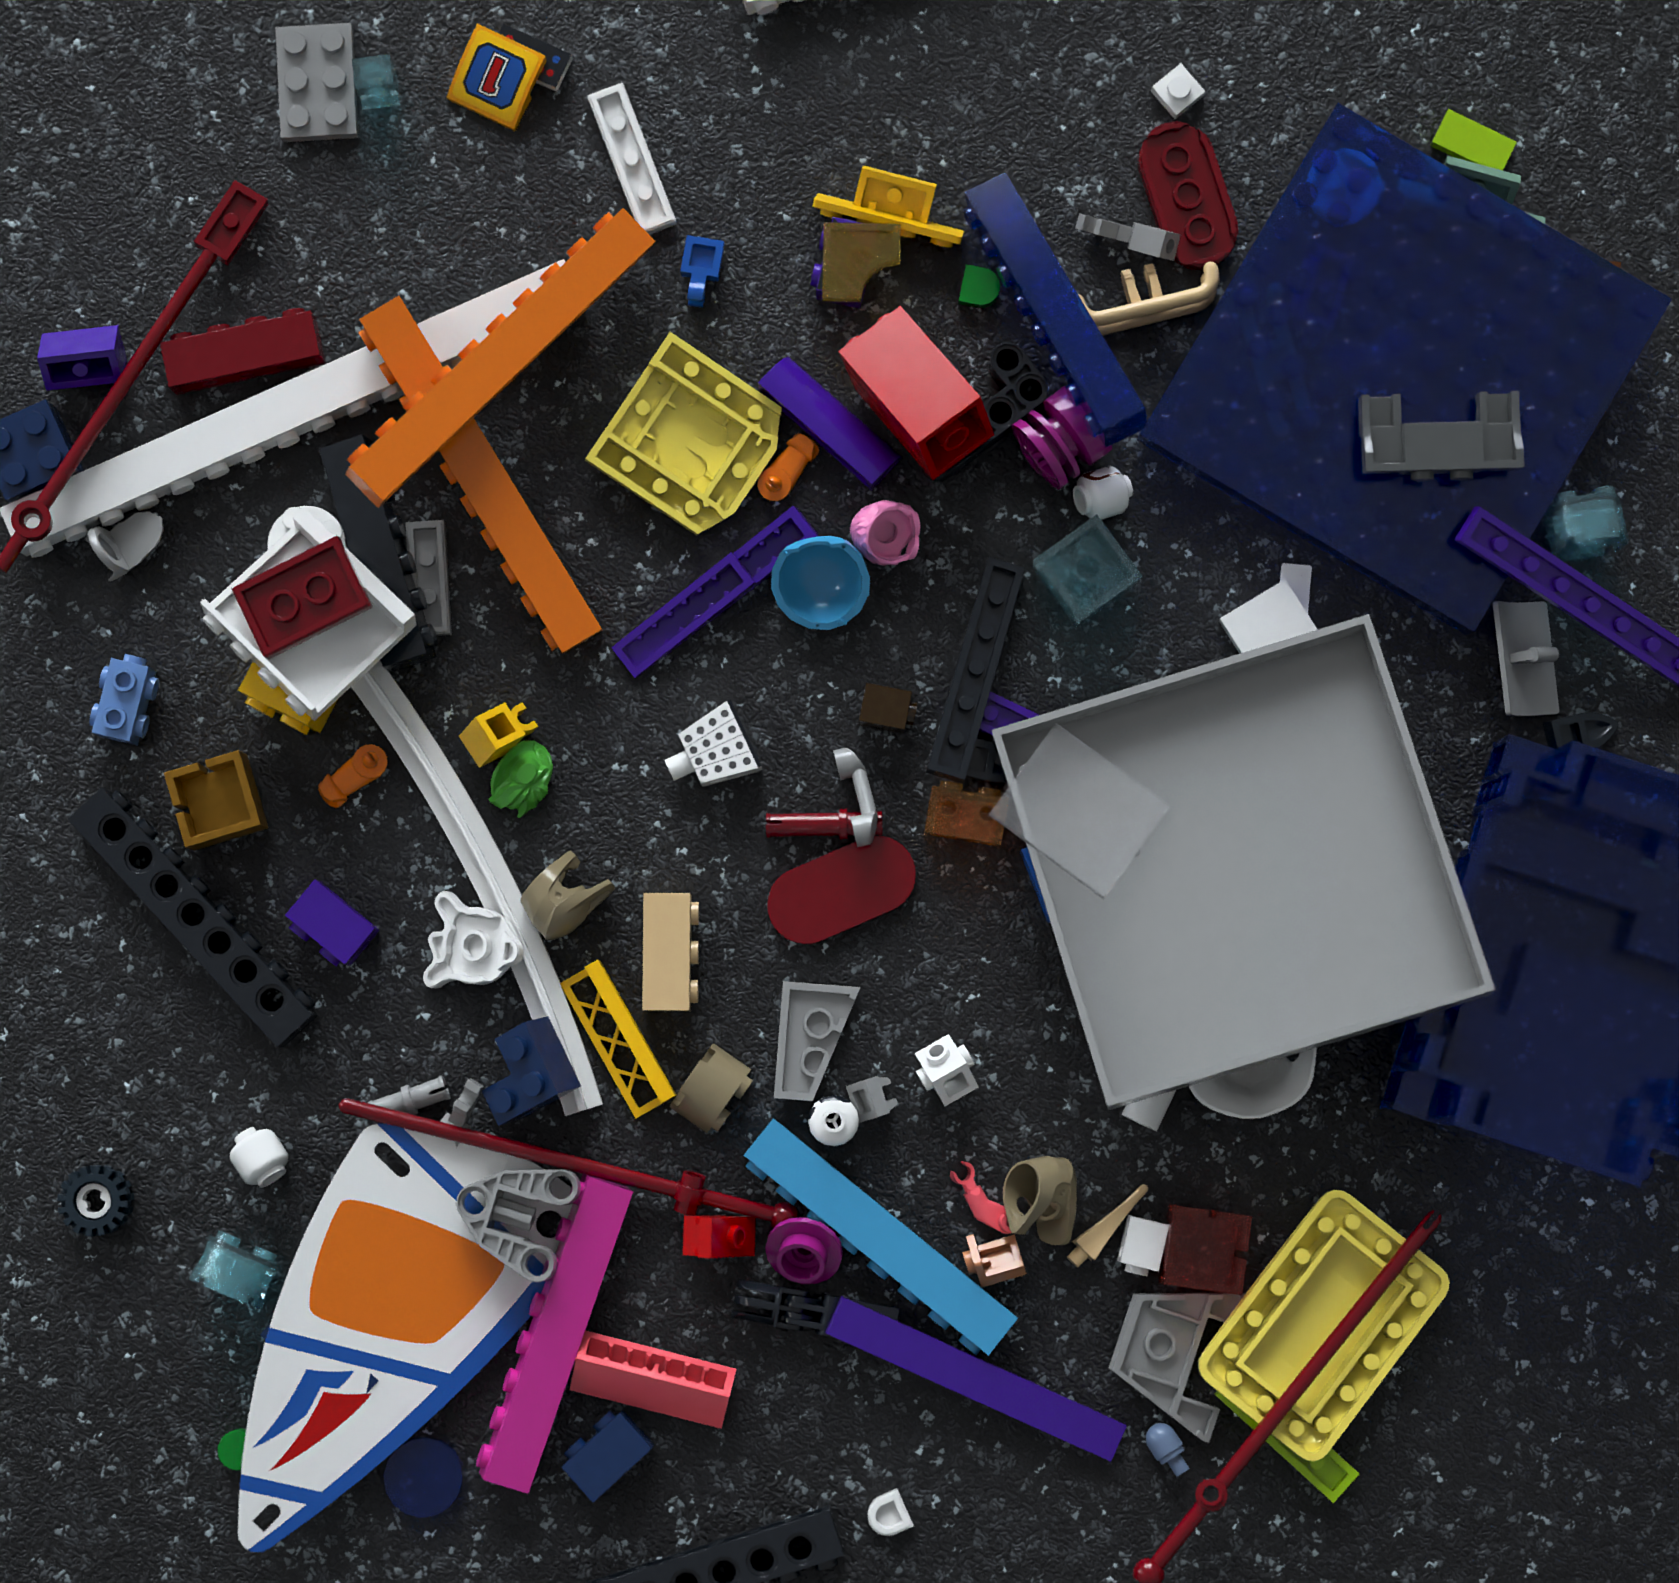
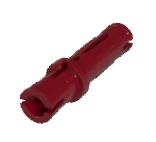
M839 809V813H766V838L840 836V839H848V835H854L850 817L861 815V812H847V809ZM878 811L875 835L883 836L882 811Z

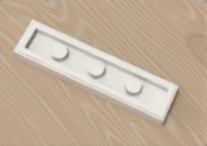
M623 82L587 95L634 220L649 235L676 225V219Z

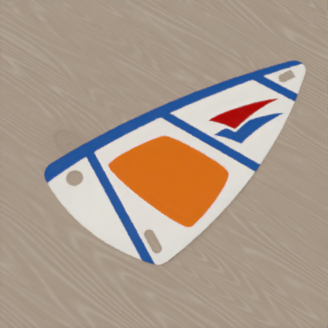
M373 1124L360 1133L323 1195L302 1238L276 1304L264 1343L248 1415L239 1491L238 1537L242 1546L247 1550L263 1552L270 1549L365 1477L441 1410L531 1317L529 1315L531 1302L536 1292L542 1293L545 1281H529L481 1248L459 1214L456 1199L464 1187L503 1170L545 1169L530 1160L459 1143L456 1148L455 1141L388 1124ZM378 1143H387L409 1164L410 1172L407 1176H397L375 1154L374 1149ZM556 1178L551 1185L552 1194L558 1199H565L569 1196L571 1187L559 1178ZM478 1191L469 1193L465 1199V1207L468 1212L478 1214L484 1210L486 1205L484 1195ZM504 1191V1199L536 1208V1218L530 1231L495 1221L493 1228L529 1238L531 1242L546 1246L555 1254L559 1241L555 1240V1237H544L538 1232L536 1228L537 1218L541 1213L548 1210L559 1213L562 1218H568L572 1204L566 1206L554 1205ZM540 1252L532 1254L527 1264L529 1271L536 1276L542 1275L547 1257ZM371 1373L379 1381L366 1394ZM269 1504L278 1505L281 1511L279 1517L263 1532L253 1520Z

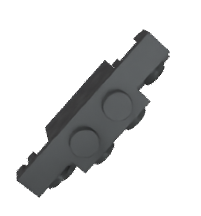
M1511 391L1508 394H1488V392L1476 394V421L1404 423L1403 425L1401 394H1393L1390 397L1361 395L1358 398L1359 437H1362V474L1399 473V475H1410V481L1434 480V474H1449L1450 480L1474 479L1473 473L1480 471L1521 470L1524 468V447L1520 426L1519 391Z

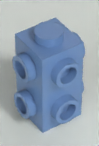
M124 654L123 660L111 658L109 667L104 666L99 680V687L103 689L99 704H94L90 714L89 723L90 726H93V734L137 746L139 738L146 736L150 721L149 716L146 715L149 700L153 701L156 698L159 688V678H155L157 671L146 666V659Z

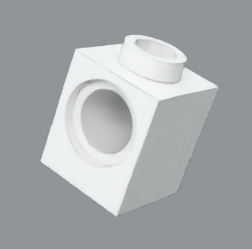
M1127 1215L1117 1261L1126 1264L1124 1271L1142 1276H1148L1149 1269L1159 1272L1169 1225Z

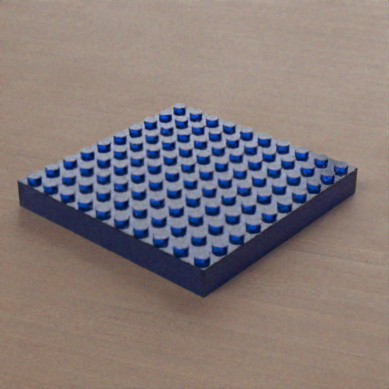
M1337 103L1141 431L1137 441L1456 630L1468 635L1475 632L1508 576L1454 540L1474 506L1482 507L1530 539L1672 301V298L1340 103ZM1511 391H1519L1520 426L1524 447V468L1521 470L1480 471L1473 473L1474 479L1450 480L1449 474H1434V480L1410 481V475H1399V473L1362 474V437H1359L1358 398L1361 395L1390 397L1393 394H1401L1403 425L1404 423L1476 421V394L1479 392L1508 394Z

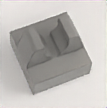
M875 1076L846 1086L850 1101L857 1110L859 1123L888 1114L898 1104L896 1098L885 1099L882 1087L891 1084L888 1077Z

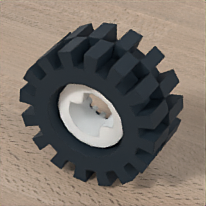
M107 1165L85 1166L78 1171H73L68 1175L69 1179L63 1181L60 1186L63 1191L62 1194L57 1196V1201H61V1207L58 1208L59 1215H64L65 1220L63 1222L65 1225L72 1226L74 1228L72 1231L77 1234L82 1233L85 1236L93 1237L112 1233L118 1230L119 1226L124 1225L128 1220L126 1218L127 1215L132 1213L131 1200H134V1193H130L129 1187H132L130 1181H125L123 1178L124 1174L121 1171H115L113 1167ZM94 1189L102 1192L100 1199L105 1201L104 1207L98 1212L89 1209L91 1203L86 1200L87 1194Z

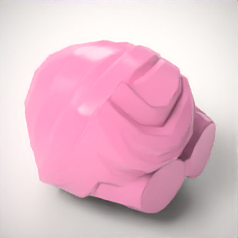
M881 500L861 508L852 519L850 526L851 539L855 548L867 560L876 565H897L899 562L914 559L919 550L920 519L918 513L910 505L899 502ZM908 544L906 553L901 555L902 550Z

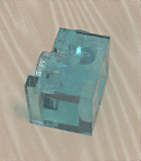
M390 54L352 59L355 88L361 99L363 110L401 105L396 68Z

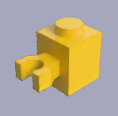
M523 702L513 707L511 711L507 704L503 703L475 717L459 735V738L479 768L504 756L524 736L533 733L538 727L535 720L529 724H523L518 720L517 716L526 710Z

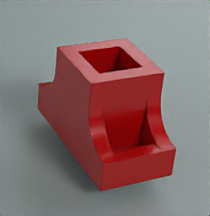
M685 1215L683 1255L698 1256L699 1258L755 1256L756 1218L751 1216Z

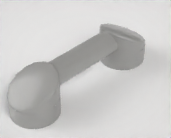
M841 748L833 750L840 780L852 778L861 815L850 817L857 847L870 845L876 833L878 814L865 766L850 749Z

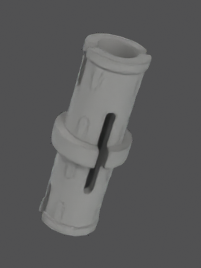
M441 1075L436 1079L411 1088L409 1085L400 1087V1092L374 1101H368V1103L415 1115L418 1114V1109L449 1100L451 1097L448 1088L432 1093L433 1090L447 1085L444 1077Z

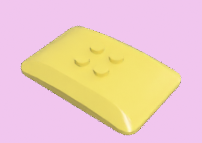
M1342 1190L1326 1192L1282 1245L1205 1348L1198 1362L1200 1376L1259 1424L1406 1239L1349 1193ZM1418 1250L1272 1432V1435L1305 1460L1316 1461L1327 1455L1445 1298L1450 1282L1447 1273L1423 1252Z

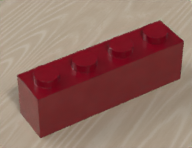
M293 308L282 312V316L267 319L266 316H256L246 319L244 325L230 327L228 324H218L207 328V333L192 335L191 332H181L173 334L169 337V341L160 342L168 386L176 395L324 364L325 358L317 319L311 310L305 311L304 308Z

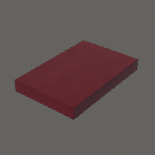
M338 536L231 588L262 655L267 660L373 608L346 549Z

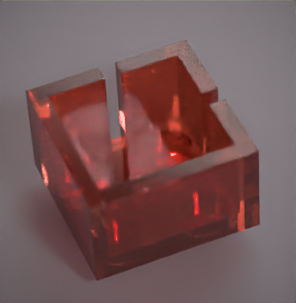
M1169 1204L1166 1222L1169 1225L1161 1260L1159 1282L1165 1285L1242 1295L1247 1260L1235 1257L1234 1252L1235 1249L1248 1252L1252 1216L1211 1209V1217H1208L1209 1210Z

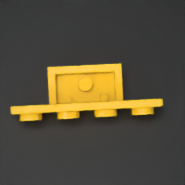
M864 165L861 169L854 202L818 193L812 205L813 207L820 208V214L826 217L842 218V215L855 217L857 222L878 226V228L879 224L893 227V232L903 237L915 238L916 234L931 237V243L942 247L950 248L953 243L960 244L964 234L963 230L928 221L937 184Z

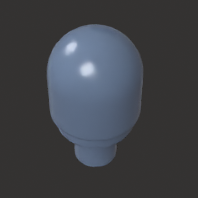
M1165 1423L1152 1425L1146 1433V1444L1156 1461L1159 1460L1161 1465L1167 1462L1176 1477L1190 1469L1180 1454L1184 1451L1183 1443L1170 1425Z

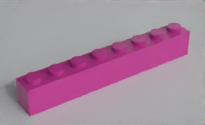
M585 1174L582 1175L580 1181V1194L572 1203L568 1218L563 1217L560 1220L556 1231L555 1240L559 1241L555 1253L557 1269L554 1275L545 1281L542 1293L536 1292L529 1309V1315L533 1316L529 1330H523L520 1334L516 1346V1353L520 1354L515 1369L509 1368L506 1374L503 1391L507 1393L502 1407L496 1406L493 1411L489 1426L490 1429H493L489 1445L485 1443L482 1445L476 1462V1466L480 1467L479 1473L483 1480L529 1494L633 1191L627 1187ZM548 1258L545 1262L542 1275L547 1271L549 1267Z

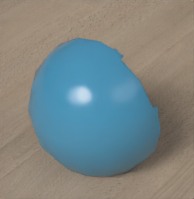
M818 536L794 542L781 551L772 568L771 590L778 607L792 621L809 629L830 630L846 625L848 621L862 610L869 595L870 575L862 554L849 541L835 536Z

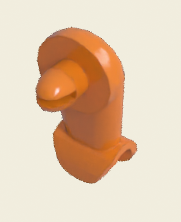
M795 434L787 441L786 445L788 447L760 474L757 487L765 499L780 501L786 498L807 463L812 462L817 457L820 451L819 447L810 437L803 434Z
M373 744L360 747L332 776L327 774L322 782H320L318 790L322 799L329 806L339 808L348 800V795L379 778L385 772L388 764L384 750Z

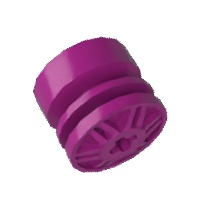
M1063 386L1043 402L1048 420L1038 412L1031 410L1026 415L1028 423L1019 419L1011 426L1013 434L1020 445V450L1028 463L1040 476H1043L1048 483L1058 490L1068 483L1066 474L1072 478H1076L1080 474L1075 456L1092 466L1112 450L1111 441L1099 420L1086 403L1067 386Z

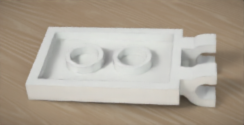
M1286 579L1219 619L1239 654L1317 630Z

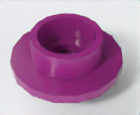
M790 1218L778 1223L770 1231L765 1246L767 1260L774 1270L787 1280L800 1284H817L830 1279L838 1271L843 1257L841 1241L834 1231L822 1222L809 1218Z

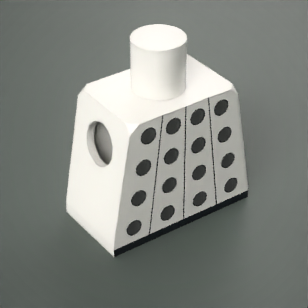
M731 700L724 702L678 734L685 751L665 759L674 781L695 771L702 786L762 770V766Z

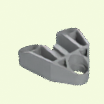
M503 1170L464 1187L457 1196L456 1206L459 1214L481 1248L529 1281L543 1282L549 1280L557 1269V1258L554 1252L546 1246L531 1242L529 1238L493 1228L495 1221L530 1231L536 1218V1208L504 1199V1191L535 1201H545L554 1205L566 1206L572 1204L578 1198L581 1184L577 1175L568 1170ZM559 1176H565L572 1182V1192L565 1199H558L552 1194V1182ZM473 1191L482 1193L486 1200L484 1210L478 1214L468 1212L465 1207V1199ZM537 1252L544 1254L549 1261L547 1271L540 1276L532 1274L527 1266L529 1257Z

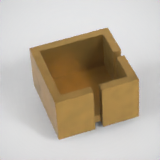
M237 750L205 760L207 768L214 771L208 773L207 768L199 763L164 772L173 806L181 810L189 808L190 814L185 812L176 813L186 848L195 851L268 828L248 756L242 751Z

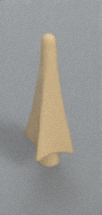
M1145 1184L1140 1185L1112 1212L1072 1241L1077 1247L1067 1258L1073 1265L1078 1268L1087 1258L1090 1261L1097 1259L1124 1218L1147 1193L1148 1186Z

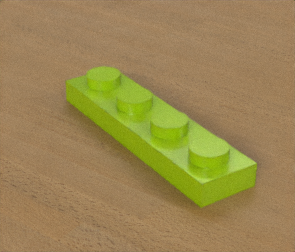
M1218 1391L1214 1393L1253 1430L1256 1428L1257 1422ZM1272 1434L1266 1440L1273 1449L1333 1503L1359 1475L1332 1448L1322 1459L1308 1461L1296 1455Z

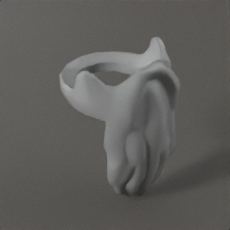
M150 511L137 512L124 522L115 525L110 531L100 526L91 528L85 538L86 541L90 543L97 557L108 569L113 571V575L108 579L109 582L127 574L128 571L141 563L155 549L164 532L163 518Z

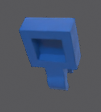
M690 235L686 236L680 273L681 276L691 277L687 295L688 306L703 308L707 280L719 281L725 247L724 241Z

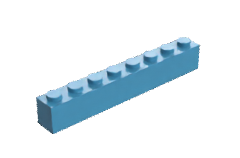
M772 1119L744 1154L749 1159L745 1166L761 1180H764L767 1176L771 1177L780 1185L776 1189L779 1195L793 1206L798 1200L810 1209L806 1215L809 1219L822 1222L824 1225H829L840 1234L838 1239L841 1241V1245L853 1255L858 1250L871 1259L867 1266L885 1280L890 1275L901 1284L897 1291L911 1303L916 1305L921 1300L932 1310L928 1316L946 1330L952 1325L963 1334L958 1341L975 1355L982 1350L989 1356L1018 1319L1015 1314L776 1119Z

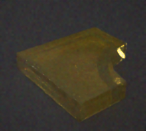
M824 222L822 301L861 302L863 289L872 275L886 267L900 265L901 224Z

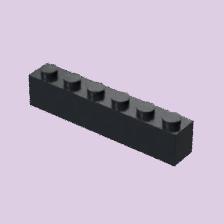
M361 434L320 448L319 450L349 551L415 614L416 626L381 658L382 666L395 672L436 658L434 646L438 645V640L433 626L430 623L427 624L423 610L427 609L424 593L420 587H415L412 574L417 571L416 564L410 551H405L402 537L406 536L405 527L400 516L394 514L391 501L395 500V493L383 505L377 508L345 475L351 465L347 460L349 456L363 443L368 448L374 444L372 440Z

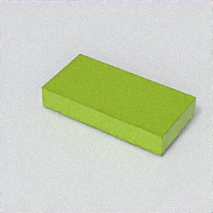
M1448 109L1430 146L1458 159L1503 170L1517 142Z

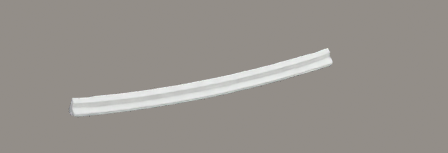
M379 660L351 687L377 722L416 782L460 859L483 907L501 914L510 924L515 938L523 944V958L518 964L511 966L531 1018L534 1020L546 1016L549 1017L581 1084V1087L560 1098L565 1116L603 1105L598 1085L567 997L561 987V982L539 931L532 925L520 902L522 894L479 811L442 749L404 692Z

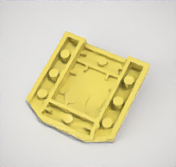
M669 332L585 458V461L695 535H698L736 512L776 452L782 407L672 332Z

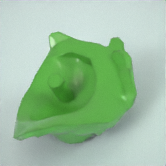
M535 740L521 741L512 747L500 760L493 772L490 782L492 796L488 799L490 803L498 808L518 809V818L525 816L530 809H534L548 794V784L552 775V758L546 747Z

